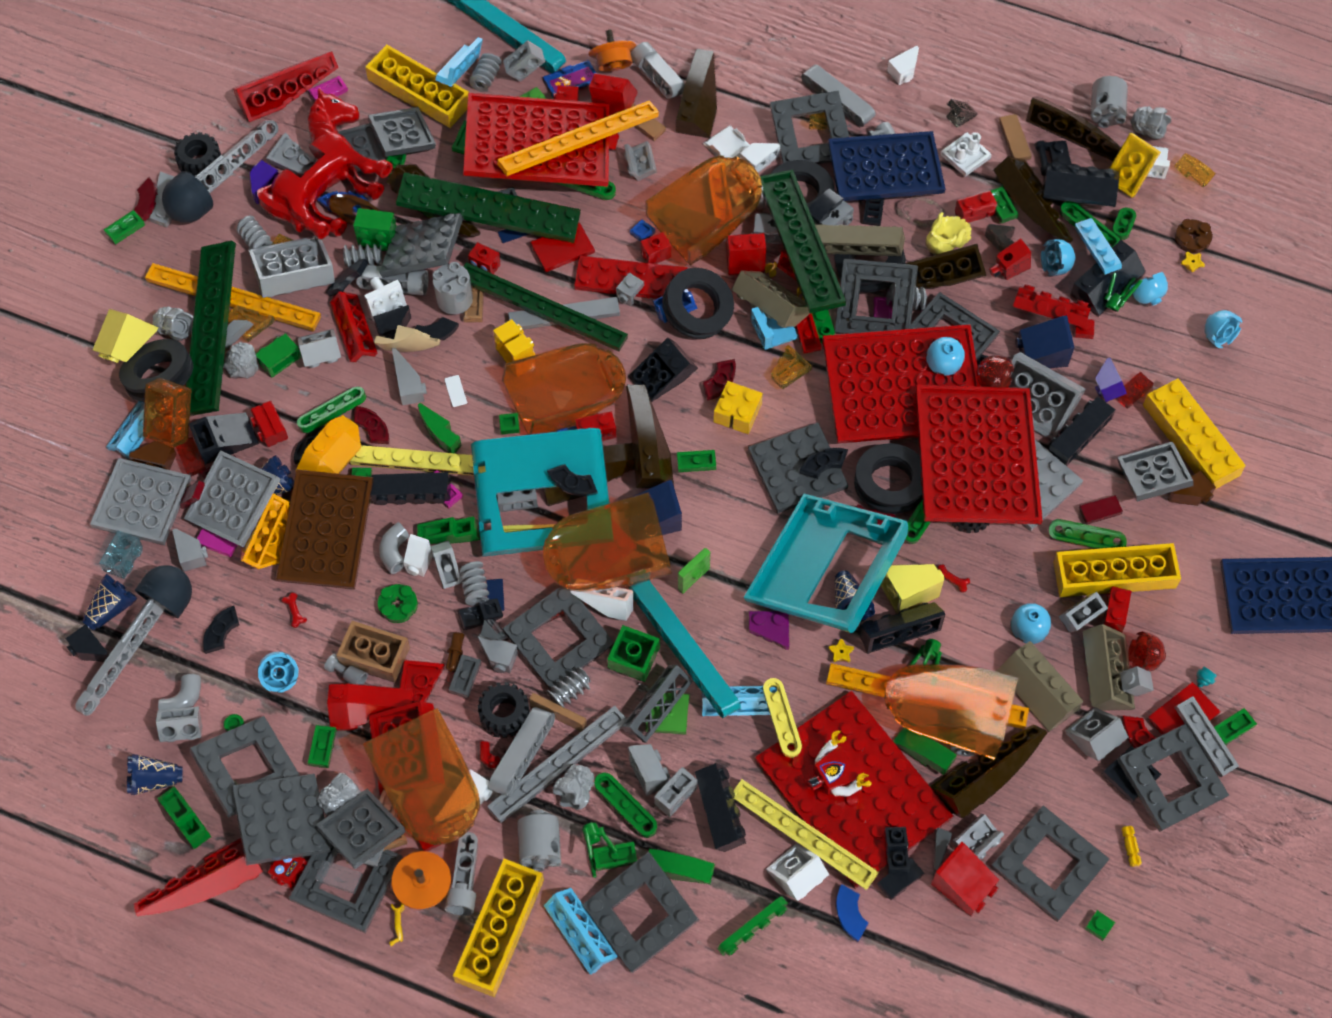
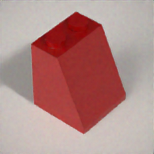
M594 73L589 85L592 103L609 104V116L631 108L638 93L628 79Z
M765 233L728 235L725 242L728 275H738L741 270L765 273Z
M961 841L936 871L931 885L969 916H972L975 912L979 914L986 905L984 900L988 896L992 898L998 891L997 884L999 879Z

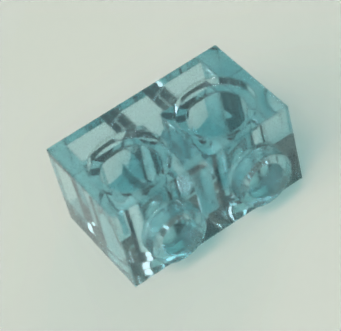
M117 531L99 562L103 571L125 579L127 574L132 571L134 561L142 553L143 546L139 538Z

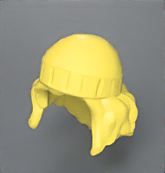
M939 213L938 218L932 224V230L926 236V247L933 255L952 251L955 247L962 248L971 239L972 228L964 218L960 219L959 216L943 217L944 213Z

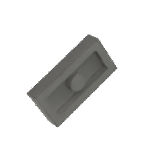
M462 654L451 682L449 693L469 698L482 663L480 659Z

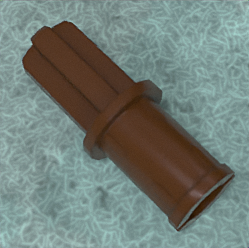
M460 632L452 633L450 648L447 649L449 654L446 670L449 672H456L460 656L463 654L462 645L465 635Z

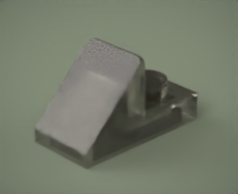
M950 99L947 103L951 110L946 117L957 128L978 115L967 102Z
M989 224L986 228L985 237L1001 252L1014 243L1011 238L1013 237L1015 227Z

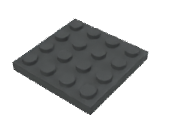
M461 213L398 225L379 272L382 278L448 265L463 220Z
M819 423L748 447V452L777 514L795 508L803 494L822 498L848 489V483L841 468L827 469L820 474L818 479L799 473L801 466L808 457L826 448H830Z
M315 774L232 785V794L246 865L316 855L331 851L330 842L317 829V824L325 818L323 809L320 808L317 802L319 791Z

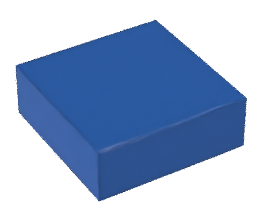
M643 219L630 230V234L640 242L650 238L655 233V228Z

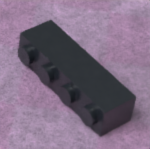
M1098 396L1093 401L1089 400L1084 407V411L1082 413L1078 412L1072 419L1073 422L1063 427L1060 432L1061 435L1058 438L1055 436L1050 441L1049 452L1064 465L1068 466L1111 421L1116 409Z
M448 472L372 475L374 480L371 498L374 504L386 505L387 503H396L403 505L406 503L424 504L425 502L441 504L445 501H450L451 479Z
M714 763L695 771L715 849L727 852L746 844V832L740 823V811L734 802L735 793L729 784L728 779L730 775L727 768Z

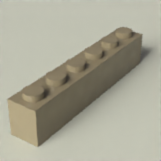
M815 225L827 254L902 256L905 242L903 227Z

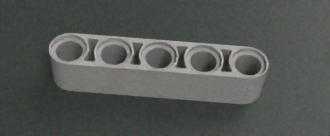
M813 65L801 75L804 84L817 94L839 90L844 115L859 127H863L875 117V111L868 103L819 65Z
M534 707L530 711L489 781L490 790L505 796L512 795L551 730L555 721L554 713L538 707Z

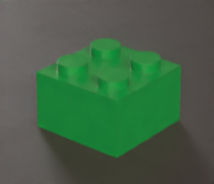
M361 208L357 210L353 225L358 246L361 244L362 248H365L366 244H368L369 248H372L373 244H376L377 249L381 246V251H387L389 244L392 243L391 239L394 237L397 227L394 213Z
M622 625L607 659L608 669L645 682L660 649V638Z

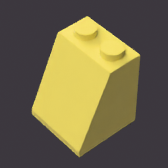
M109 309L93 351L98 352L99 357L118 363L119 360L127 362L154 335L158 327L129 314Z
M934 564L891 565L880 586L898 614L903 609H913L922 603L938 598L943 586L944 575L941 570H937Z

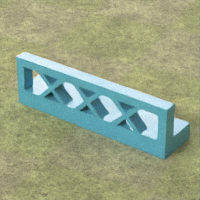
M478 37L470 46L464 45L437 73L436 81L452 87L479 58L483 39Z
M167 396L155 401H138L106 448L110 451L117 450L125 458L130 459L129 454L138 449L172 399Z
M729 686L738 698L741 709L728 716L770 715L763 693V686ZM775 687L769 689L772 693L777 691ZM702 693V716H719Z
M572 888L554 893L545 903L544 907L590 975L596 973L603 964L613 961L618 957ZM568 896L572 904L568 903L564 897ZM576 914L581 915L584 922L579 920ZM588 931L592 932L596 938L590 937ZM599 949L605 950L608 956L604 957Z

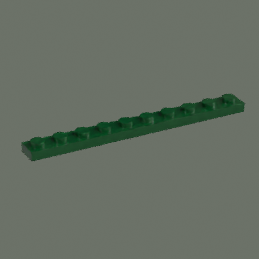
M467 262L463 266L469 273L472 287L620 352L628 339L627 333Z

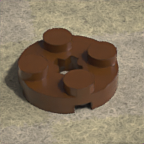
M1184 219L1175 233V241L1181 245V249L1193 254L1207 249L1213 238L1210 224L1195 219ZM1190 234H1195L1197 237L1193 239Z

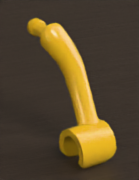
M402 903L399 908H394L393 904H391L394 911V925L397 938L389 942L390 946L399 941L403 942L401 913L404 911L405 905Z

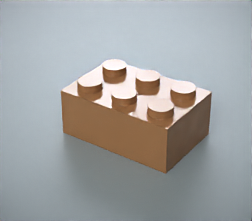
M351 621L336 656L339 663L346 667L353 666L370 675L396 682L409 652L410 645L406 637Z

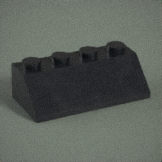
M1047 162L1043 180V198L1116 207L1119 171L1114 169H1097L1093 166L1080 167L1076 164L1064 165L1059 162Z
M1122 240L1112 248L1121 261L1122 268L1104 274L1096 262L1074 283L1070 294L1077 301L1088 302V306L1091 307L1090 311L1098 317L1108 309L1105 306L1107 300L1104 298L1108 293L1114 272L1117 275L1111 295L1114 293L1121 295L1133 277L1135 278V283L1146 272L1136 251Z
M925 602L918 605L917 608H906L895 615L887 614L876 621H865L860 625L859 635L867 654L941 631L946 614L935 602L929 604Z

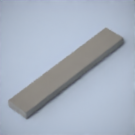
M617 297L564 304V306L593 319L620 316ZM526 310L508 312L509 320L512 319L523 330L558 325Z

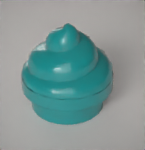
M1203 666L1196 674L1198 687L1214 684L1216 681L1214 679L1217 675Z

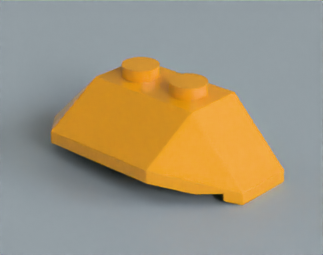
M344 415L329 421L305 449L297 469L340 474L361 449L358 425Z
M274 493L272 494L245 547H241L242 562L258 570L279 564L290 508L289 501Z

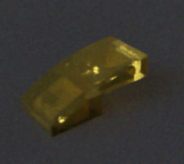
M1186 153L1174 165L1186 178L1191 176L1202 187H1205L1216 174L1200 160Z

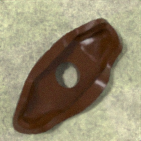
M336 194L331 195L329 198V208L351 225H354L356 215L353 213L355 205L361 206L362 209L380 211L369 201L354 195Z

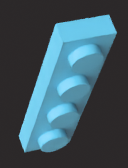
M1092 218L1075 224V230L1104 274L1122 268L1121 261Z

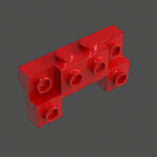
M1024 284V287H1019L1013 307L1053 319L1067 316L1069 324L1085 328L1091 310L1088 302L1078 300L1077 303H1072L1070 299L1059 296V299L1051 297V293L1045 291L1038 293V291L1034 290V286Z

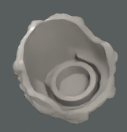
M1144 106L1136 110L1130 123L1135 132L1148 135L1153 139H1161L1166 133L1167 125L1171 123V117L1166 115L1167 109L1156 107L1152 109L1150 106Z
M168 306L158 309L153 315L152 324L158 327L156 332H159L160 335H169L172 339L182 341L190 336L194 317L184 312L183 309Z
M239 342L231 346V349L226 352L223 368L228 371L231 378L242 377L249 379L258 371L257 357L252 345L246 342Z
M576 764L571 765V768L567 770L564 777L559 778L555 782L552 789L555 795L561 796L560 806L573 807L575 810L583 809L589 803V791L594 786V774L588 767Z
M339 773L328 787L326 786L321 790L317 802L328 816L360 794L361 791L345 773Z

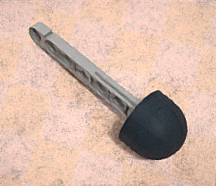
M273 120L262 122L256 127L257 130L251 131L196 177L188 172H180L167 183L162 192V204L165 212L178 222H195L202 218L213 208V199L210 193L230 177L236 168L278 133L277 123ZM268 124L272 126L271 133H268L266 130ZM256 134L260 136L259 143H256L254 140ZM244 144L248 146L246 154L242 150ZM220 164L224 167L223 174H220L218 172V166ZM207 175H210L212 178L210 185L206 183Z
M170 565L155 567L138 584L135 591L147 602L93 677L87 690L77 700L75 707L78 712L86 716L93 713L101 702L99 700L108 692L163 611L179 619L192 596V586L189 577L181 569Z

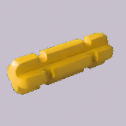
M1125 826L1122 828V834L1125 837L1124 843L1127 856H1129V865L1137 867L1140 866L1142 861L1140 855H1138L1139 849L1136 837L1134 836V827Z

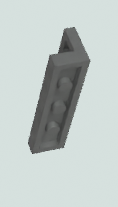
M668 665L621 728L626 732H633L643 743H646L693 680L678 665ZM678 675L686 681L681 688H676L675 679ZM671 691L672 700L670 703L664 704V693ZM660 706V716L657 719H652L651 710L654 707ZM642 722H648V731L645 735L638 730Z

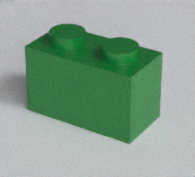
M286 333L275 338L272 343L261 348L256 353L259 365L271 378L302 357L299 347Z

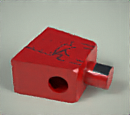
M1022 239L1017 240L996 255V265L989 268L991 275L995 278L1002 274L1008 280L1031 268L1030 249Z

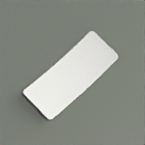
M459 375L445 378L453 407L467 404Z

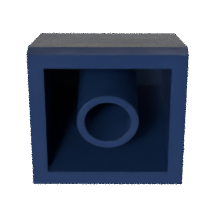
M1061 316L1021 329L1018 337L1015 339L1016 348H1019L1021 353L1049 369L1068 367L1075 348L1067 316Z
M672 480L627 499V507H624L626 517L631 519V524H629L631 535H635L637 541L682 531V512Z

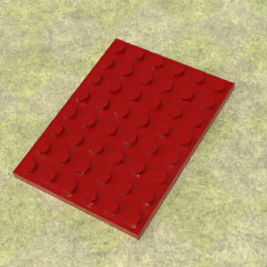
M468 93L463 176L608 187L609 136L509 176L505 175L497 163L498 159L608 117L609 104Z
M970 324L825 335L822 337L837 444L919 437L916 385L981 387ZM941 337L956 339L965 351V359L960 370L949 376L933 372L926 361L930 345Z
M916 385L924 521L1042 524L1043 518L1030 388Z
M850 691L797 728L802 744L799 755L793 758L785 756L781 751L778 741L755 757L757 764L801 820L878 872L887 867L885 828L906 827L907 850L909 851L954 817L853 691ZM835 731H841L837 735L838 740L846 736V741L837 745L842 746L858 775L861 773L868 774L869 776L864 778V783L866 781L872 782L870 787L862 786L859 791L848 797L835 796L834 794L827 795L822 786L812 791L807 782L808 779L816 776L813 771L815 759L829 740H832L831 736ZM792 744L787 746L788 750L793 751L795 749L794 745ZM845 876L854 889L860 886Z

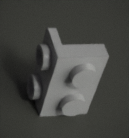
M648 141L633 148L629 144L624 145L626 151L624 156L628 161L629 166H627V169L631 176L640 181L657 173L651 144Z
M981 814L953 840V843L958 846L962 841L982 860L986 856L985 852L997 846L1005 834L1002 831H998L985 814Z

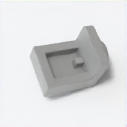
M629 273L616 288L618 300L632 306L634 303L633 298L643 288L644 281Z

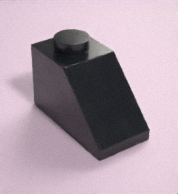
M408 305L373 316L379 336L394 339L397 326L406 327L411 319Z
M86 624L65 638L69 643L67 649L73 657L78 655L81 660L105 662L109 656L108 652Z

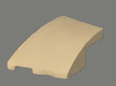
M398 325L394 339L376 336L374 343L387 351H392V348H396L399 352H415L440 345L441 340L431 338L430 335L419 330Z

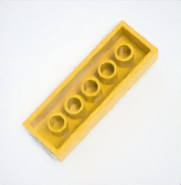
M387 44L365 67L368 81L415 108L419 107L421 112L449 128L467 110L469 91L455 83L450 87L436 81V72Z
M1179 378L1147 394L1143 403L1144 408L1169 441L1174 443L1179 454L1195 474L1201 471L1216 486L1215 489L1241 476L1246 465Z
M1174 543L1062 551L1056 553L1053 561L1059 597L1085 596L1095 592L1098 594H1109L1112 586L1132 592L1176 589L1181 580Z
M503 859L453 974L456 983L495 998L544 882L543 873Z

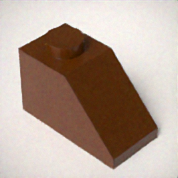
M153 441L131 452L129 458L134 462L170 470L177 454L173 445L169 442Z
M1199 471L1192 476L1193 486L1171 492L1168 501L1198 506L1202 502H1209L1214 497L1213 492L1216 486Z

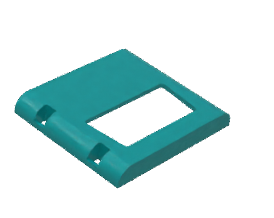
M586 428L475 441L471 444L482 557L614 542L600 429ZM564 464L574 474L582 476L591 474L598 494L587 496L586 524L504 532L496 497L498 493L557 487L550 479L547 471ZM485 466L486 472L479 473L478 467ZM491 523L492 530L484 531V524Z
M803 494L747 590L744 599L750 603L853 633L857 629L903 545L908 533V523L902 519ZM825 505L830 506L828 511L824 510ZM878 519L883 520L881 525L877 524ZM847 533L855 534L882 545L846 610L808 603Z

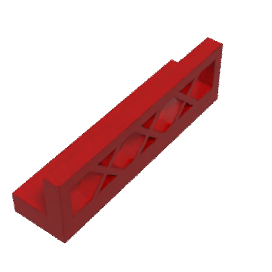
M339 291L330 301V305L349 361L357 362L362 355L375 357L378 352L357 294ZM348 299L353 301L354 306L348 302ZM353 313L359 318V321L353 316ZM358 328L364 332V335L358 331ZM363 343H365L369 347V349H365Z

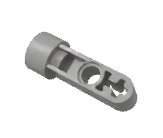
M642 42L631 52L632 61L666 98L671 99L683 94L685 83L648 42Z
M367 265L363 274L356 281L360 288L374 290L370 281L375 277H379L384 286L398 280L403 293L425 296L428 289L429 275L427 270H419L382 278L379 273L381 266Z
M465 832L459 838L452 889H449L446 895L445 911L454 915H472L475 909L476 893L473 892V884L478 856V839L472 832ZM468 843H471L469 846V852H466V846L468 845ZM465 861L471 863L469 867L461 866V864Z

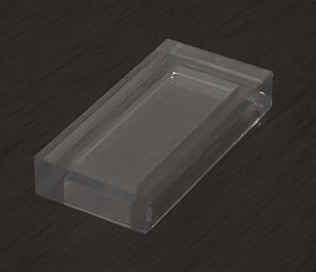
M323 860L315 880L355 894L363 874Z

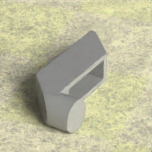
M233 320L227 327L225 348H230L254 324L248 320Z

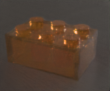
M158 378L146 384L143 437L173 448L188 441L191 388L163 378Z

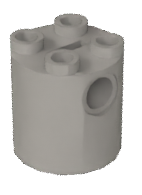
M1105 76L1093 83L1091 118L1094 122L1098 123L1100 128L1123 124L1126 121L1128 86L1122 78Z
M451 262L434 271L433 286L438 307L448 314H460L469 309L473 301V294L468 271L458 262Z
M543 810L531 811L529 816L520 818L517 821L520 865L532 867L536 871H543L547 866H561L558 817Z

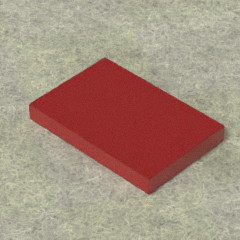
M580 222L578 223L574 243L547 237H541L530 242L545 273L576 261L580 256H588L595 253V249Z
M1192 682L1148 716L1147 719L1162 735L1184 725L1185 723L1174 707L1192 696L1209 721L1218 716L1221 711Z

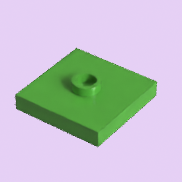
M707 548L700 551L678 572V590L682 594L710 569L711 552Z
M664 693V704L670 703L672 693ZM689 694L681 696L655 732L686 735ZM660 706L654 707L651 710L652 719H657L660 716ZM646 722V732L648 731V722Z

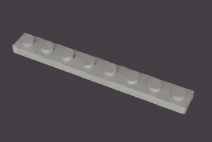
M616 706L612 707L523 777L512 795L505 796L502 794L489 804L488 809L500 823L504 822L567 772L571 765L577 764L620 730L626 721V717Z

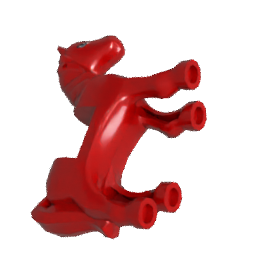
M320 88L318 89V98L311 106L307 119L309 134L312 139L309 149L317 161L309 170L304 172L301 178L290 170L284 169L276 176L273 184L257 190L259 203L268 214L277 219L292 223L297 232H302L305 228L319 239H324L329 232L338 237L345 232L347 222L341 218L333 219L320 213L316 206L320 195L328 188L345 179L352 184L355 193L359 196L367 194L371 199L376 200L383 194L384 186L379 182H367L361 179L355 165L365 174L376 173L381 178H385L391 173L393 164L386 160L377 161L364 157L353 149L347 139L340 135L336 126L355 123L359 120L360 112L356 105L346 103L334 94H325Z

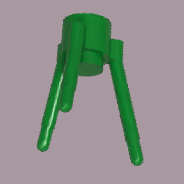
M1114 272L1108 293L1104 298L1107 300L1105 306L1118 312L1142 283L1141 279L1129 292L1128 290L1135 281L1134 277L1121 295L1117 293L1111 295L1117 275Z
M927 639L925 645H921L919 652L911 661L904 674L907 675L922 654L925 657L923 665H926L929 659L935 658L932 686L936 687L939 662L942 655L940 651L941 643L935 639Z
M588 823L582 827V832L587 844L592 877L596 878L591 845L598 843L602 836L614 854H617L618 851L605 834L603 827L598 828L597 823Z

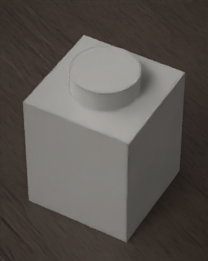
M1136 666L1120 672L1124 692L1140 696L1154 691L1150 671Z

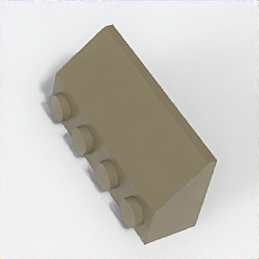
M741 270L732 288L737 293V297L749 301L750 306L753 308L759 307L766 317L775 319L777 324L783 328L795 327L810 314L804 300L763 272Z
M1104 624L1084 630L1083 645L1085 647V663L1088 671L1087 681L1090 688L1089 698L1092 706L1103 711L1135 709L1134 696L1123 691L1120 672L1130 669L1126 635Z
M1031 641L1015 651L996 671L1048 732L1079 711L1082 706L1083 700Z

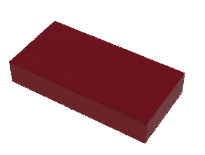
M199 480L186 488L180 502V508L185 509L200 499L205 486L204 482Z
M1116 495L1080 505L1079 507L1086 525L1123 513Z

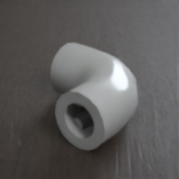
M399 522L394 524L383 535L379 545L380 559L391 574H396L404 568V558L400 555L398 549L410 537L406 529Z
M196 674L183 675L181 677L179 693L172 698L159 699L158 709L167 710L193 707L199 699L201 677Z

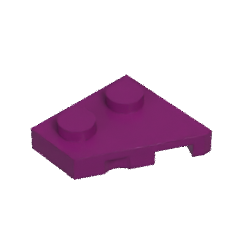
M749 611V633L761 636L766 641L775 642L783 646V649L789 650V614L780 611Z

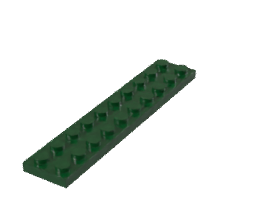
M793 169L758 176V181L763 187L762 193L809 313L846 306L845 297Z
M405 172L396 201V206L443 216L461 213L463 220L571 243L575 241L581 209Z
M232 240L201 247L190 345L193 371L186 382L183 414L187 417L219 411L236 243Z

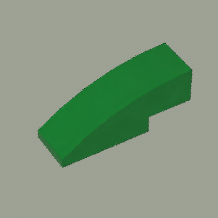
M419 403V414L430 436L445 452L456 453L462 444L460 436L452 432L450 421L422 403Z
M473 516L459 520L450 517L417 524V536L429 540L430 544H439L449 541L450 544L480 540L479 521Z
M903 727L893 741L905 753L924 766L928 764L943 776L957 756V754L933 739L906 727Z
M175 786L157 798L194 849L212 837Z
M649 849L651 855L672 880L710 885L715 867L714 863L678 853Z

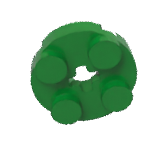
M395 584L382 589L378 598V608L380 614L389 622L403 623L408 621L413 613H416L418 601L416 594L410 586ZM396 600L403 602L398 608L393 604Z

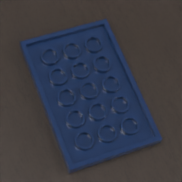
M933 131L828 139L837 193L843 198V201L945 193L946 188Z
M1332 557L1238 558L1221 560L1220 564L1231 634L1332 632Z

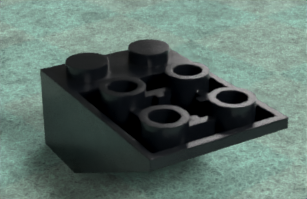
M667 337L628 377L635 385H645L651 402L684 382L698 367L675 341Z
M246 412L206 416L188 423L205 465L214 462L220 450L232 455L259 444Z

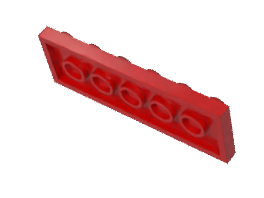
M580 256L574 287L575 290L617 295V286L631 273L644 281L643 288L635 297L658 299L663 297L664 291L672 279L681 271L688 269V267Z

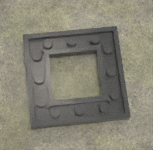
M839 90L770 102L777 141L780 145L782 163L792 160H807L816 164L831 162L828 143L798 148L792 122L794 117L824 112L830 139L849 137Z
M844 259L840 287L846 300V306L838 307L835 332L851 334L910 329L918 266ZM861 280L896 283L892 319L857 316Z
M941 292L934 297L910 327V329L935 327L942 318L955 326L970 324L976 361L1000 333L998 329Z
M564 583L503 628L505 634L513 644L517 645L519 652L550 691L553 685L557 686L558 681L564 682L565 676L570 677V672L575 671L577 673V667L584 668L610 649L615 643L582 601L571 594V588L567 583ZM563 611L584 637L585 641L554 662L532 633Z
M265 716L190 748L192 757L228 818L236 814L232 794V785H235L222 763L221 758L255 744L272 774L254 782L300 776Z
M1187 724L1117 758L1159 832L1229 796ZM1178 752L1199 788L1168 803L1147 767Z
M1043 805L992 864L991 868L1058 922L1106 865L1109 858ZM1045 836L1079 862L1056 890H1053L1022 864Z
M330 843V852L310 857L289 899L312 911L366 933L392 882L393 871L396 865L403 859V856L387 849L383 851L378 866L368 865L373 870L354 904L320 889L339 853Z
M650 852L646 853L582 904L631 973L637 971L700 920ZM646 883L669 916L636 941L613 909Z

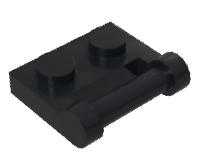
M1037 141L1035 143V149L1038 151L1041 163V175H1045L1047 165L1045 151L1049 150L1051 163L1071 164L1066 141Z

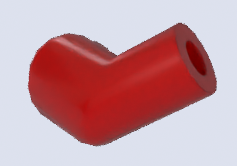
M481 741L480 761L489 768H496L500 763V758L490 753V742Z

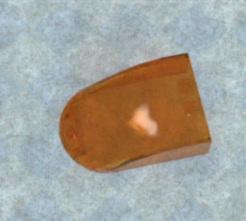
M724 155L709 158L646 200V216L661 233L664 232L670 244L691 266L721 244L755 210L761 199L762 183L760 176L750 163L741 158L724 157Z
M582 343L505 363L502 382L527 434L531 435L557 432V430L574 426L575 419L592 416L612 405L619 399L624 390L626 373L619 358L611 351L598 348L595 344Z
M649 493L563 518L554 525L543 547L544 564L550 576L562 587L576 592L621 587L673 574L654 500Z
M910 665L897 670L890 677L884 693L887 709H890L895 716L894 719L906 729L995 759L1004 740L1018 678L972 666Z
M438 708L363 743L367 758L399 822L410 837L417 841L428 842L430 845H441L461 838L472 828L480 810L478 789Z

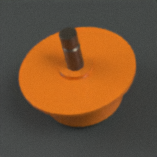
M606 30L607 43L592 48L588 53L589 57L597 59L600 71H618L632 65L631 52L636 47V43L632 41H614L612 30Z
M427 851L414 852L405 856L396 865L392 874V888L395 896L402 904L413 909H427L437 905L447 895L451 885V874L446 862L440 856Z

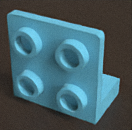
M759 307L751 309V322L764 350L798 339L795 327L783 328L777 324L775 319L766 317L764 312L761 313Z

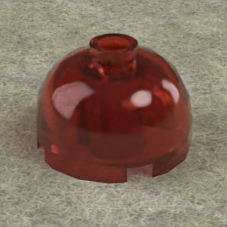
M999 355L986 357L981 361L977 369L979 384L981 387L1008 388L1013 379L1010 378L1011 372H1014L1013 364L1009 358Z
M1138 632L1136 635L1139 636L1136 640L1132 639L1128 650L1129 662L1132 661L1133 665L1130 667L1134 668L1137 666L1150 672L1154 671L1166 659L1164 644L1159 637L1151 633Z

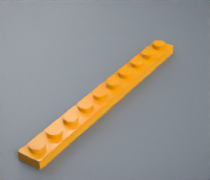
M649 100L498 159L497 164L505 175L509 176L657 118L659 111Z
M152 263L145 276L147 282L196 296L198 276ZM235 287L231 288L230 307L313 332L321 319L319 312L269 297L263 298L262 295Z
M833 663L830 664L826 682L828 685L950 713L966 710L973 711L977 714L974 717L976 719L1025 729L1029 712L1027 707Z

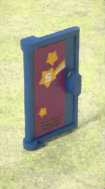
M587 60L543 76V79L553 98L554 93H557V85L579 87V89L589 86L596 71L590 61Z

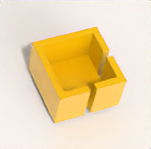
M511 319L493 330L496 350L515 375L535 365L534 343L530 337L526 338L519 324L516 325Z
M727 381L714 410V423L729 428L731 416H733V429L749 435L761 408L763 393Z

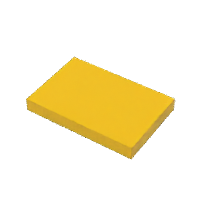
M1133 133L1128 135L1109 168L1119 171L1118 189L1131 198L1135 197L1161 153Z

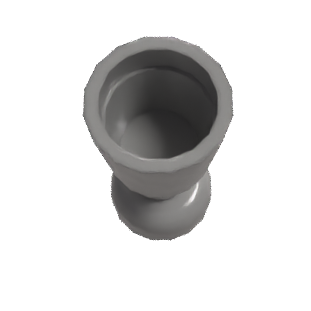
M332 654L324 665V669L328 672L336 670L343 674V679L348 684L364 685L368 677L367 672L353 666L347 668L340 664L335 654Z

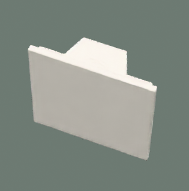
M731 125L703 143L719 161H724L725 167L740 157V152L743 148L750 146L745 140L744 135Z

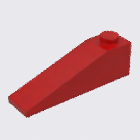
M329 684L327 706L330 727H336L337 731H348L357 729L358 726L367 723L370 724L369 715L412 704L414 690L358 684Z

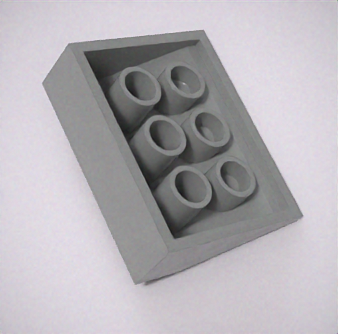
M316 236L249 250L257 283L263 298L335 283L332 262L322 239Z
M1021 352L1014 355L998 387L1030 388L1034 430L1051 440L1059 435L1086 390Z

